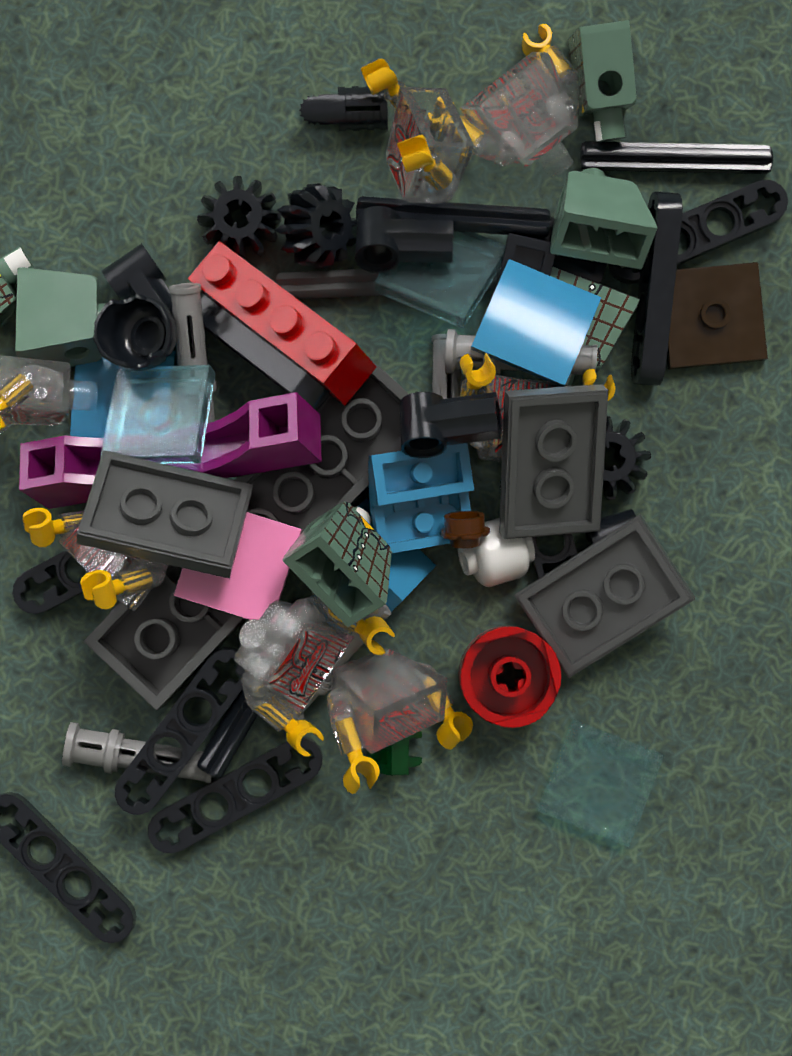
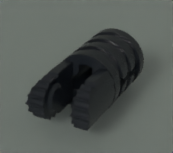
M343 86L338 87V94L318 95V97H315V95L312 97L307 96L306 100L303 99V104H300V116L304 117V121H308V124L313 123L316 125L317 122L320 125L339 124V131L388 130L386 89L373 95L368 86H352L351 88ZM380 105V110L346 111V106Z

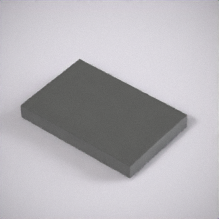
M603 384L504 391L499 533L503 539L600 531L608 389Z
M103 450L77 532V544L230 579L252 495L253 484Z
M641 514L514 595L540 636L556 653L560 666L568 678L696 598Z

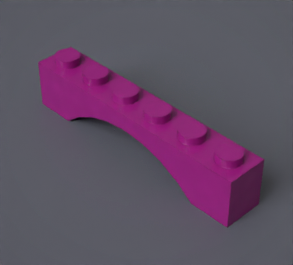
M297 392L248 401L237 411L217 421L175 433L130 438H89L64 435L21 443L19 490L48 509L87 503L103 450L223 478L322 462L320 414Z

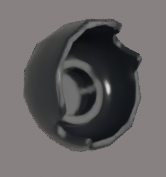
M135 294V296L123 300L112 299L104 305L94 321V342L101 356L116 366L130 371H146L164 363L166 358L172 354L177 342L176 321L166 305L151 297Z

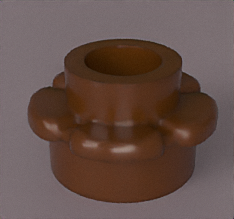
M456 511L444 515L445 527L441 529V536L450 540L451 547L462 549L477 547L480 545V538L490 533V528L485 526L484 513Z

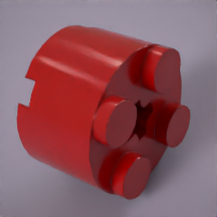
M499 626L484 631L467 646L459 665V685L468 705L484 720L502 727H522L539 720L554 703L561 686L560 663L552 647L536 633L520 627ZM507 662L510 663L512 668L521 669L522 676L515 679V687L512 689H508L505 683L496 681V675L503 672L502 665Z

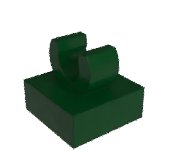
M383 722L372 723V725H368V726H366V727L371 728L370 726L373 727V724H377V725H378L379 723L381 724V723H383ZM391 722L386 723V724L381 725V726L376 727V728L366 729V731H367V730H374V729L383 727V726H385V725L390 724ZM401 724L412 732V734L406 731L401 733L405 736L404 738L388 727L381 728L382 730L366 732V740L368 741L366 742V757L376 761L380 770L379 774L391 776L409 775V767H416L422 763V757L409 756V740L412 738H422L420 730H410L404 724ZM397 725L396 727H393V728L396 729L398 732H399V730H403V729H402L401 727H399L398 725ZM381 738H383V739H385V740H387L386 738H388L390 741H395V742L389 743V744H388V743H383V744L379 743V741H380V742H385V741L382 740Z

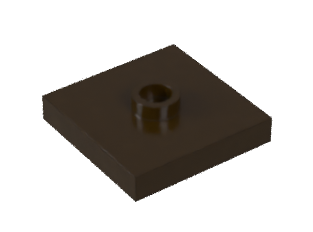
M758 262L676 270L667 351L668 370L757 362L768 359Z

